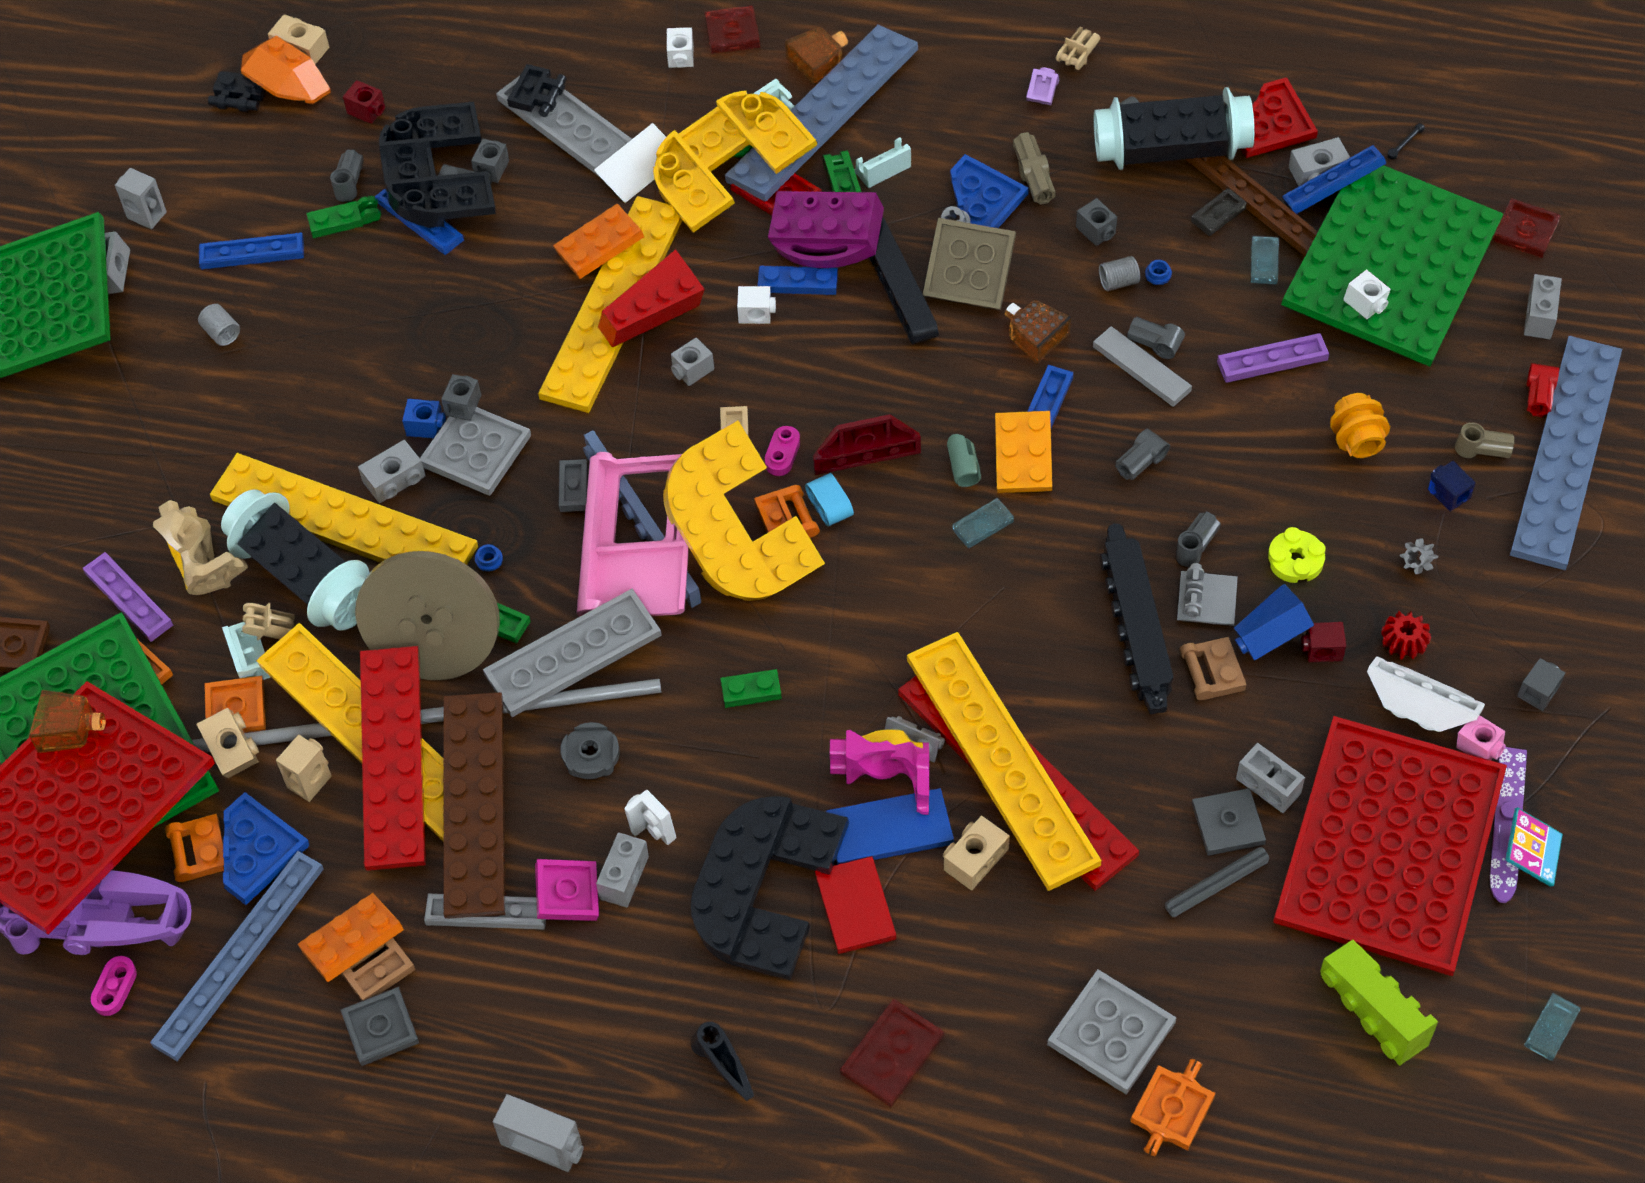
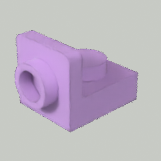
M1049 68L1033 69L1026 97L1027 100L1052 105L1056 85L1059 84L1058 74Z

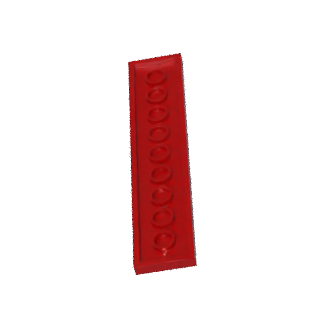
M917 676L900 687L898 695L936 733H940L945 742L973 769ZM1027 741L1102 860L1100 867L1080 876L1096 891L1139 856V850Z

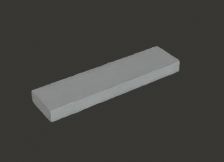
M1112 326L1093 341V348L1174 407L1191 392L1192 385Z
M428 894L424 922L426 925L545 930L546 919H537L536 897L505 896V915L445 919L444 894Z

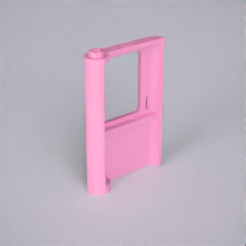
M598 452L590 458L576 612L579 617L630 589L634 590L651 616L677 615L685 611L689 547L678 529L676 533L675 524L671 525L668 516L666 536L663 540L615 543L621 477L626 474L669 471L682 454L616 459L612 457L611 453Z

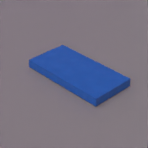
M941 788L929 790V815H922L917 812L915 793L826 811L848 817L849 820L847 831L836 857L837 865L873 856V860L948 846L954 842Z

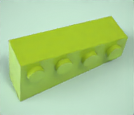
M1353 939L1324 958L1320 970L1324 982L1329 987L1336 989L1341 995L1344 1006L1349 1011L1356 1013L1361 1019L1364 1030L1377 1038L1388 1058L1394 1059L1400 1066L1429 1046L1438 1021L1431 1014L1425 1017L1418 1010L1420 1003L1412 996L1406 999L1400 992L1399 983L1392 976L1386 975L1383 977L1380 974L1379 964Z

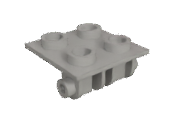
M1198 563L1191 564L1187 571H1181L1177 620L1234 626L1238 576L1204 573L1202 566Z

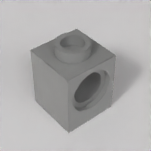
M697 337L671 353V370L674 376L679 380L682 379L688 386L714 370L713 353Z

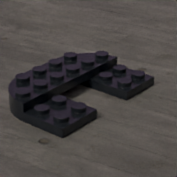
M474 102L412 108L395 116V121L392 124H386L383 127L379 137V147L386 196L392 209L405 220L426 228L444 227V219L496 214L488 171L436 176L431 148L481 143V133Z
M768 796L749 801L729 814L717 830L691 898L693 923L707 950L728 964L790 981L810 929L809 922L752 906L771 859L830 874L849 825L848 817L792 804L791 798L782 796Z

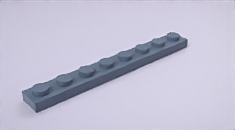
M594 431L584 435L586 446L583 447V450L589 461L598 452H608ZM623 475L620 479L619 499L623 504L622 510L626 518L634 520L636 532L641 540L645 538L647 541L663 540L665 538ZM687 571L686 600L692 608L701 603L698 586Z
M299 851L296 852L150 1043L155 1049L175 1061L181 1058L324 870L322 864Z

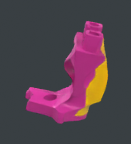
M847 730L846 739H830V774H846V783L850 784L864 774L877 779H887L899 773H904L912 780L917 812L922 815H929V742L912 741L902 730H879L862 737L851 730Z

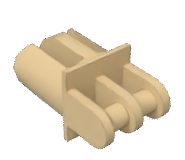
M1079 27L1070 39L1065 38V44L1057 53L1056 61L1060 62L1062 60L1067 66L1074 65L1075 69L1080 70L1083 65L1087 64V57L1098 44L1100 36L1096 33L1092 35L1090 30H1083L1082 27Z
M255 603L243 605V611L246 614L243 615L245 625L242 627V632L257 636L258 641L262 636L281 639L294 628L295 614L270 609V603L266 606Z

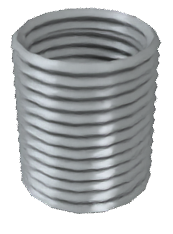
M1133 256L1101 263L1099 266L1100 280L1106 291L1140 282L1139 267Z
M211 304L205 307L198 317L199 325L220 346L232 343L240 333L238 323L219 304Z

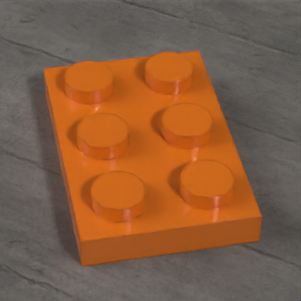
M617 203L553 246L559 256L577 277L581 279L645 236L637 224Z
M372 893L316 932L310 934L298 943V946L323 978L329 982L404 929L398 919Z

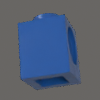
M407 399L402 420L406 436L434 438L446 422V415L442 412L439 401Z

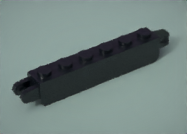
M1114 523L1107 528L1108 536L1106 537L1104 553L1100 554V564L1102 570H1107L1108 577L1105 579L1107 593L1112 594L1114 601H1111L1112 614L1114 618L1118 617L1120 625H1117L1118 638L1120 642L1124 641L1126 649H1123L1125 666H1130L1132 672L1129 674L1130 687L1132 691L1136 690L1139 701L1144 700L1149 714L1167 712V696L1172 690L1171 684L1174 676L1140 543L1133 538L1126 539L1123 526Z

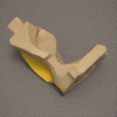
M172 500L159 506L161 517L153 522V527L167 541L172 556L184 578L185 587L189 594L202 595L222 588H228L231 586L230 581L248 568L244 559L234 557L229 552L214 558L211 526L208 520L197 516L195 508L188 506L179 510L178 503Z

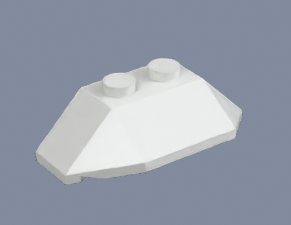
M1377 656L1367 670L1384 708L1390 710L1397 717L1408 718L1417 722L1426 730L1441 732L1475 721L1485 706L1484 703L1475 701L1474 698L1404 666L1387 662Z

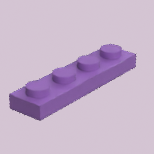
M1321 333L1218 355L1217 363L1225 383L1327 361L1329 352Z
M106 552L83 567L89 579L150 642L173 626L171 619Z

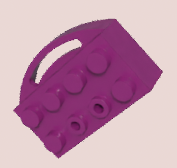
M777 191L768 238L781 256L802 266L834 268L854 264L876 254L884 207L875 192ZM800 253H839V254L829 255V256H809V255H804V254H800Z

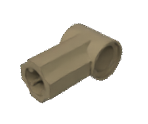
M1469 422L1461 428L1455 443V450L1460 456L1465 458H1472L1477 454L1510 458L1514 446V436L1509 433L1484 430L1481 425Z

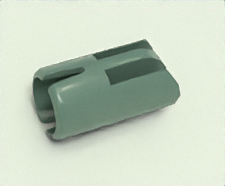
M951 435L948 438L947 448L954 482L960 487L973 486L981 479L974 443L963 435Z

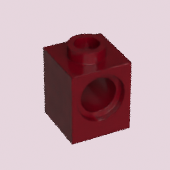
M358 80L355 81L343 96L347 114L370 124L384 112L385 103L382 90Z
M1343 622L1314 623L1313 627L1307 629L1306 634H1302L1301 647L1303 652L1307 651L1308 662L1343 661L1346 650Z

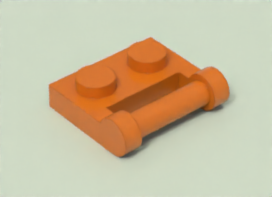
M799 485L786 487L754 498L756 509L767 533L792 519L785 502L789 500L793 502L802 522L801 525L809 538L819 534L820 529L817 522L813 521L802 498L804 493Z
M217 814L184 823L174 822L165 827L166 837L171 841L176 866L174 877L177 882H185L224 871L223 836ZM188 835L191 836L196 865L193 866L187 865L182 837Z

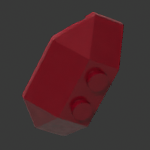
M891 414L836 425L813 455L815 475L919 454L921 453L920 433Z

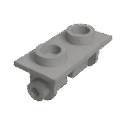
M893 716L891 718L887 717L884 730H902L912 741L929 742V761H936L938 749H942L945 742L940 733H934L925 728L918 730V725L902 719L901 716L897 718Z

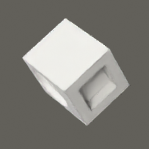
M667 28L669 68L693 67L692 28Z
M1366 270L1348 284L1343 300L1363 317L1369 319L1375 313L1380 314L1389 303L1387 298L1391 289Z
M738 286L737 309L739 324H770L771 313H776V297H771L770 286Z

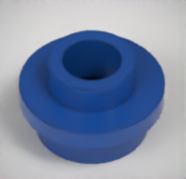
M1154 260L1146 267L1145 277L1152 284L1162 285L1171 279V268L1163 260Z
M493 545L481 546L475 555L476 566L482 571H494L503 562L501 551Z

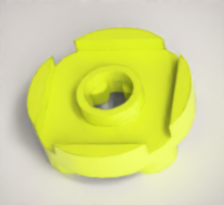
M1295 527L1288 528L1284 533L1277 535L1270 544L1268 551L1270 568L1277 577L1290 583H1298V580L1305 579L1307 581L1313 580L1323 569L1325 545L1308 532L1300 531ZM1291 553H1299L1303 559L1297 558L1293 560Z

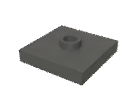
M1250 788L1192 799V807L1207 856L1265 845L1266 838Z
M399 987L341 1009L361 1066L419 1044Z

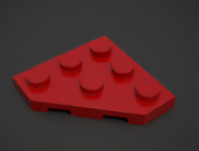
M1287 77L1263 84L1257 100L1252 105L1255 131L1254 145L1252 148H1241L1245 157L1249 158L1317 138L1318 131Z

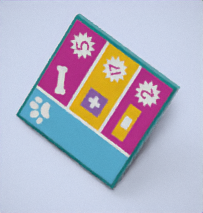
M1517 807L1514 809L1505 861L1552 887L1555 883L1563 834Z

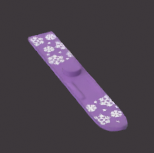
M1505 747L1498 762L1507 765L1494 815L1489 876L1492 895L1501 903H1507L1512 899L1518 881V868L1505 860L1514 809L1518 807L1523 810L1527 750Z

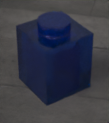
M1454 461L1445 466L1440 465L1433 470L1430 475L1431 480L1428 490L1450 512L1471 499L1476 482Z

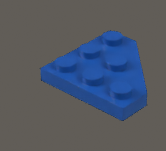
M966 154L950 170L957 207L968 213L971 224L999 228L1028 195V187Z
M246 792L224 810L223 836L224 889L245 905L282 872L297 851L302 853L309 847L307 838Z

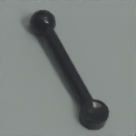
M1422 123L1416 124L1415 129L1395 149H1389L1388 158L1391 160L1396 159L1398 152L1418 133L1424 131V125Z

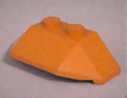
M277 35L243 54L241 74L276 97L294 101L305 100V103L314 104L331 93L328 84L312 58Z

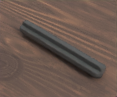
M1259 847L1169 899L1165 903L1167 912L1171 917H1176L1267 864L1269 861L1268 853L1264 848Z

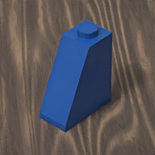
M1283 584L1234 627L1239 636L1235 639V642L1243 654L1248 652L1256 660L1313 627L1314 623L1303 603L1286 584Z

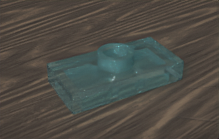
M1252 236L1251 283L1277 284L1279 238Z
M996 498L952 524V530L969 549L1013 523L1014 516Z
M1552 993L1524 1046L1553 1061L1581 1008Z

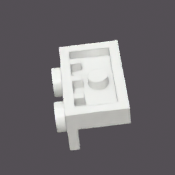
M647 789L642 794H637L628 801L624 810L630 830L635 836L647 828L656 840L661 838L667 845L676 839L670 812Z

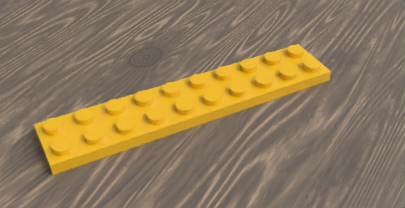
M640 196L636 197L628 216L642 230L645 237L602 265L538 393L540 400L586 413L590 412L623 344L621 343L612 348L599 330L598 325L602 310L664 260L683 221L672 206Z
M239 453L235 455L210 493L212 501L229 506L242 493L253 489L260 490L264 494L280 493L289 502V515L320 541L380 563L397 554L412 551H428L445 554L468 565L478 548V543L475 539Z
M298 623L256 661L270 677L362 763L361 680L306 628ZM422 739L425 825L444 842V758Z
M958 632L953 633L907 654L909 665L1047 890L1050 891L1100 867L1102 860Z

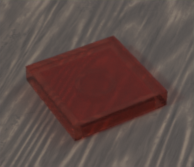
M754 6L705 12L711 54L760 48Z
M1511 198L1494 234L1493 241L1543 258L1561 215Z

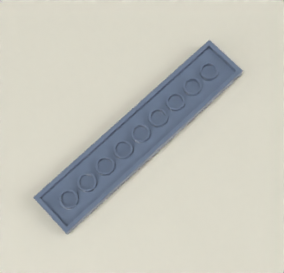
M877 25L791 110L816 139L817 146L777 174L757 151L752 148L725 174L726 183L734 184L766 202L918 50V42Z
M1573 336L1568 337L1559 369L1557 386L1554 389L1552 410L1548 412L1510 556L1566 570L1622 349Z

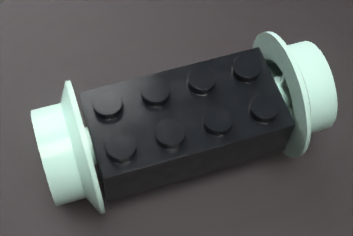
M1228 87L1224 88L1223 95L1120 105L1118 98L1114 97L1109 109L1094 110V137L1098 162L1114 160L1119 170H1123V165L1226 155L1229 160H1233L1237 149L1252 148L1254 145V114L1250 96L1234 97Z
M253 489L239 495L228 506L221 521V529L228 536L227 548L234 557L241 559L252 557L308 605V619L313 625L317 627L332 625L337 630H347L357 624L355 616L356 600L360 588L369 574L367 565L360 560L345 562L289 515V502L282 494L275 492L264 494L260 490Z

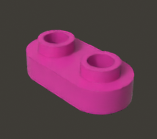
M782 426L773 433L765 455V465L767 467L766 470L774 476L787 474L793 466L800 446V435L794 427Z
M117 956L110 959L91 994V1004L100 1015L110 1016L117 1013L122 1008L137 976V970L128 957ZM121 972H126L124 977L117 978ZM108 999H113L112 1003L104 1005Z

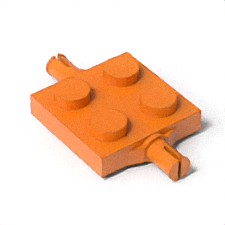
M1190 1059L1183 1074L1171 1072L1158 1065L1131 1117V1123L1147 1130L1151 1134L1144 1148L1146 1153L1149 1154L1153 1147L1151 1155L1156 1156L1163 1141L1171 1142L1187 1151L1189 1150L1216 1094L1202 1087L1194 1080L1202 1067L1199 1061L1195 1064V1059Z

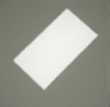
M652 123L594 169V171L626 203L655 179L653 167H655L657 158L656 152L666 136Z

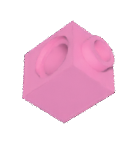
M1479 715L1477 720L1466 723L1458 732L1456 748L1466 754L1487 760L1498 759L1506 747L1504 744L1505 731Z

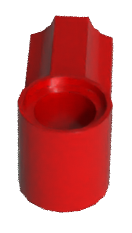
M1531 363L1527 379V387H1529L1527 411L1532 416L1543 417L1548 415V412H1551L1554 389H1556L1559 367Z

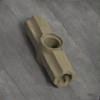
M1028 132L1021 133L1017 138L1013 139V147L1019 160L1021 179L1023 182H1027L1034 202H1038L1040 205L1047 204L1055 198V189L1049 176L1048 160L1045 154L1041 155L1035 136L1030 135Z

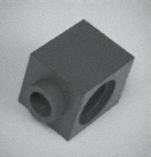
M482 139L471 160L473 171H488L492 182L498 183L509 163L506 144L499 141Z
M1096 198L1077 210L1076 228L1095 246L1103 241L1110 240L1116 234L1117 216L1099 199Z
M452 374L441 399L446 416L471 421L481 398L478 380L470 376Z
M1539 658L1522 682L1517 697L1543 711L1560 688L1566 672L1560 670L1554 663L1546 662Z

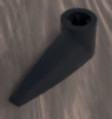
M709 1021L700 1025L691 1039L693 1052L700 1057H707L721 1077L746 1101L752 1099L754 1094L747 1075L721 1026ZM704 1035L705 1038L709 1036L712 1039L711 1044H709V1041L706 1043L702 1037Z

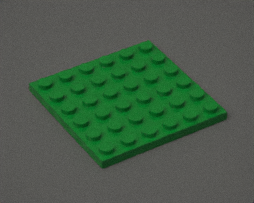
M99 212L0 246V378L110 341L104 217Z

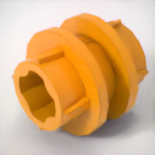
M1354 393L1342 397L1335 404V413L1330 419V427L1333 433L1337 434L1336 442L1339 448L1348 451L1350 457L1353 455L1356 458H1366L1377 454L1385 447V437H1387L1390 431L1389 422L1383 416L1384 410L1381 403L1371 399L1370 395L1367 396L1363 393Z

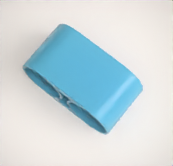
M832 473L805 484V490L811 503L827 526H831L854 515L850 500Z

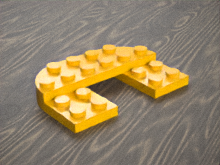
M747 91L728 94L716 101L717 107L679 134L674 130L660 144L656 152L655 167H653L658 190L665 203L668 202L675 209L676 213L693 233L735 204L732 196L711 171L750 144L777 174L817 146L816 139L778 98L764 92H760V95L747 94Z
M737 420L695 446L693 445L674 462L668 472L663 498L666 514L671 525L675 524L703 570L701 574L713 588L726 596L753 601L778 593L825 563L797 516L753 542L724 494L764 471L767 467L742 425Z

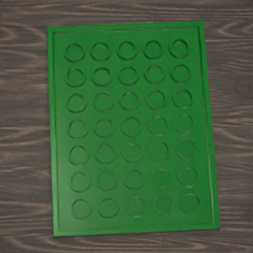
M1383 165L1340 189L1284 295L1281 305L1431 367L1504 213ZM1366 270L1391 289L1387 298L1389 302L1387 307L1380 314L1375 313L1369 319L1363 317L1343 300L1348 284Z
M122 612L0 677L1 764L47 720L51 707H53L52 716L86 681L194 745ZM209 770L154 827L220 791Z

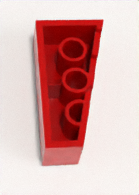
M674 250L602 310L598 328L613 348L698 307L705 289L677 250Z

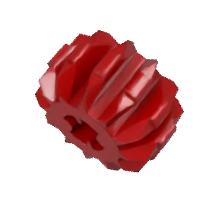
M1400 611L1396 613L1395 617L1389 616L1381 631L1383 647H1389L1390 655L1398 653L1401 660L1405 655H1408L1412 660L1417 656V653L1423 655L1431 640L1429 624L1422 623V615L1417 618L1412 617L1411 611L1407 616H1404Z

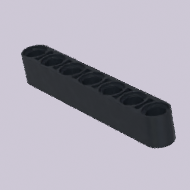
M882 217L876 254L869 257L911 344L914 345L938 337L939 331L935 318L884 217Z

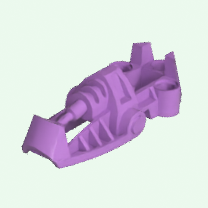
M111 870L49 935L1 903L0 932L10 941L14 950L23 955L34 952L40 945V938L64 939L63 947L75 955H87L92 947L102 948L104 946L138 944L161 939L169 946H174L190 923L191 904L189 896L182 889L167 882L135 873ZM166 903L164 913L161 914L158 920L134 917L131 909L132 906Z

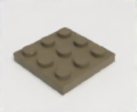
M938 218L923 296L1001 310L1016 231Z

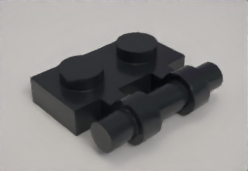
M526 64L507 99L508 107L532 112L535 105L540 106L539 115L547 117L549 112L554 110L557 97L563 93L567 78L562 74H558L556 79L550 78L549 69ZM544 89L549 90L547 95L542 94Z
M220 71L213 87L215 96L210 95L208 97V104L224 110L227 108H237L241 112H249V110L258 111L259 101H263L266 90L241 73Z

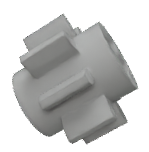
M1423 538L1416 539L1415 545L1412 542L1405 543L1407 550L1405 553L1400 554V557L1405 560V569L1414 568L1415 574L1422 573L1423 568L1427 571L1433 569L1431 562L1433 559L1438 558L1432 550L1434 544L1424 545ZM1418 551H1420L1421 554H1422V555L1419 557V559H1420L1421 561H1418V560L1416 559V558L1418 557V555H1419V554H1418Z

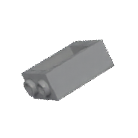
M506 1095L493 1120L500 1144L569 1172L572 1164L579 1162L584 1148L576 1122L511 1095Z

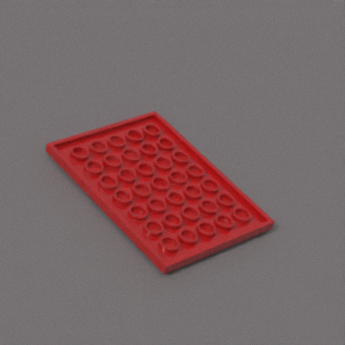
M88 681L57 710L60 712L58 716L53 714L50 717L41 753H38L47 720L0 765V903L48 935L215 764L213 757ZM69 713L70 716L65 718L64 715ZM75 715H80L79 719H75L74 717ZM89 716L90 720L85 721L84 718ZM94 720H105L104 730H92ZM53 722L57 723L55 727L51 726ZM63 723H67L66 727H62L61 725ZM74 723L78 725L76 728L72 727ZM84 724H88L87 728L84 729L82 727ZM84 731L86 735L81 736L80 733ZM63 732L64 736L59 737V734ZM71 732H75L73 737L69 735ZM53 733L54 736L49 738L48 734ZM80 739L84 740L82 744L78 743ZM72 741L73 744L67 745V742ZM58 742L62 743L60 747L56 746ZM50 744L51 746L47 749L45 745Z
M1333 716L1273 923L1342 944H1346L1353 939L1363 950L1453 977L1507 765Z

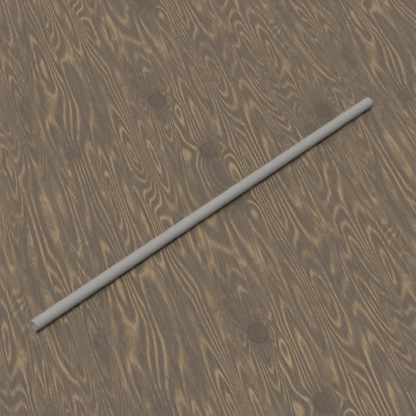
M660 679L561 691L527 710L661 693ZM503 705V713H508L507 709ZM444 707L421 710L422 724L444 721ZM320 723L244 733L247 739L252 737L257 746L293 741L298 734L305 739L332 736ZM229 735L225 738L224 747L226 749L236 745V735ZM204 738L192 740L197 748L204 752H210Z

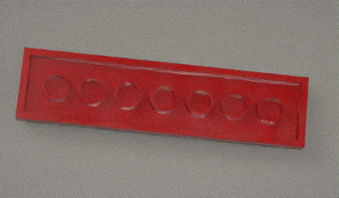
M418 646L360 651L364 867L366 871L424 866L426 865L419 649Z

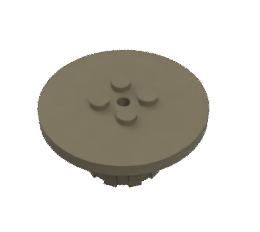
M412 551L397 554L382 561L365 578L356 600V622L367 647L370 650L418 646L420 679L446 680L462 676L474 670L490 654L499 632V608L494 594L487 583L472 568L458 559L445 554Z

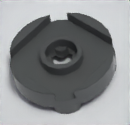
M593 722L583 723L574 728L575 731L571 732L569 736L566 735L561 743L562 761L571 776L595 779L608 776L613 772L614 766L619 759L620 749L617 737L614 733L612 734V732L608 731L606 726ZM588 746H594V750L597 751L590 756L582 753L588 750Z

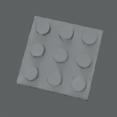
M476 407L471 421L449 416L420 459L423 468L490 496L531 437V431L524 426Z
M1097 969L1048 1039L1047 1045L1127 1095L1176 1023L1177 1018Z

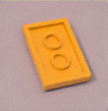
M1050 411L995 413L997 493L1052 491Z

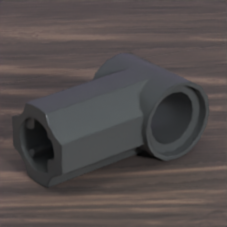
M346 150L345 153L341 154L337 169L330 175L334 195L341 202L352 201L357 196L356 184L364 159L355 150Z
M1134 317L1127 338L1153 348L1154 353L1163 359H1172L1184 340L1185 333L1175 324H1166L1163 327L1145 319Z
M1147 428L1138 435L1133 447L1116 461L1115 467L1123 478L1134 480L1152 462L1154 464L1161 462L1167 455L1170 444Z
M1207 511L1199 513L1188 530L1179 535L1176 560L1180 565L1190 567L1191 564L1200 562L1201 554L1220 529L1221 523L1216 519L1215 515Z

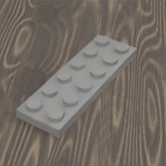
M519 77L496 93L499 102L595 174L597 173L594 169L632 140L565 89L557 97L556 106L552 112H549L547 117L539 115L540 106L535 105L532 112L508 107L507 99ZM544 89L542 94L547 95L549 90Z
M630 589L484 668L483 672L496 693L502 692L503 705L510 716L514 717L662 636L661 630L634 590Z

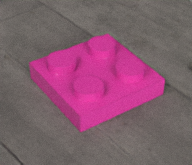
M537 859L535 864L537 919L597 921L599 908L596 886V861Z

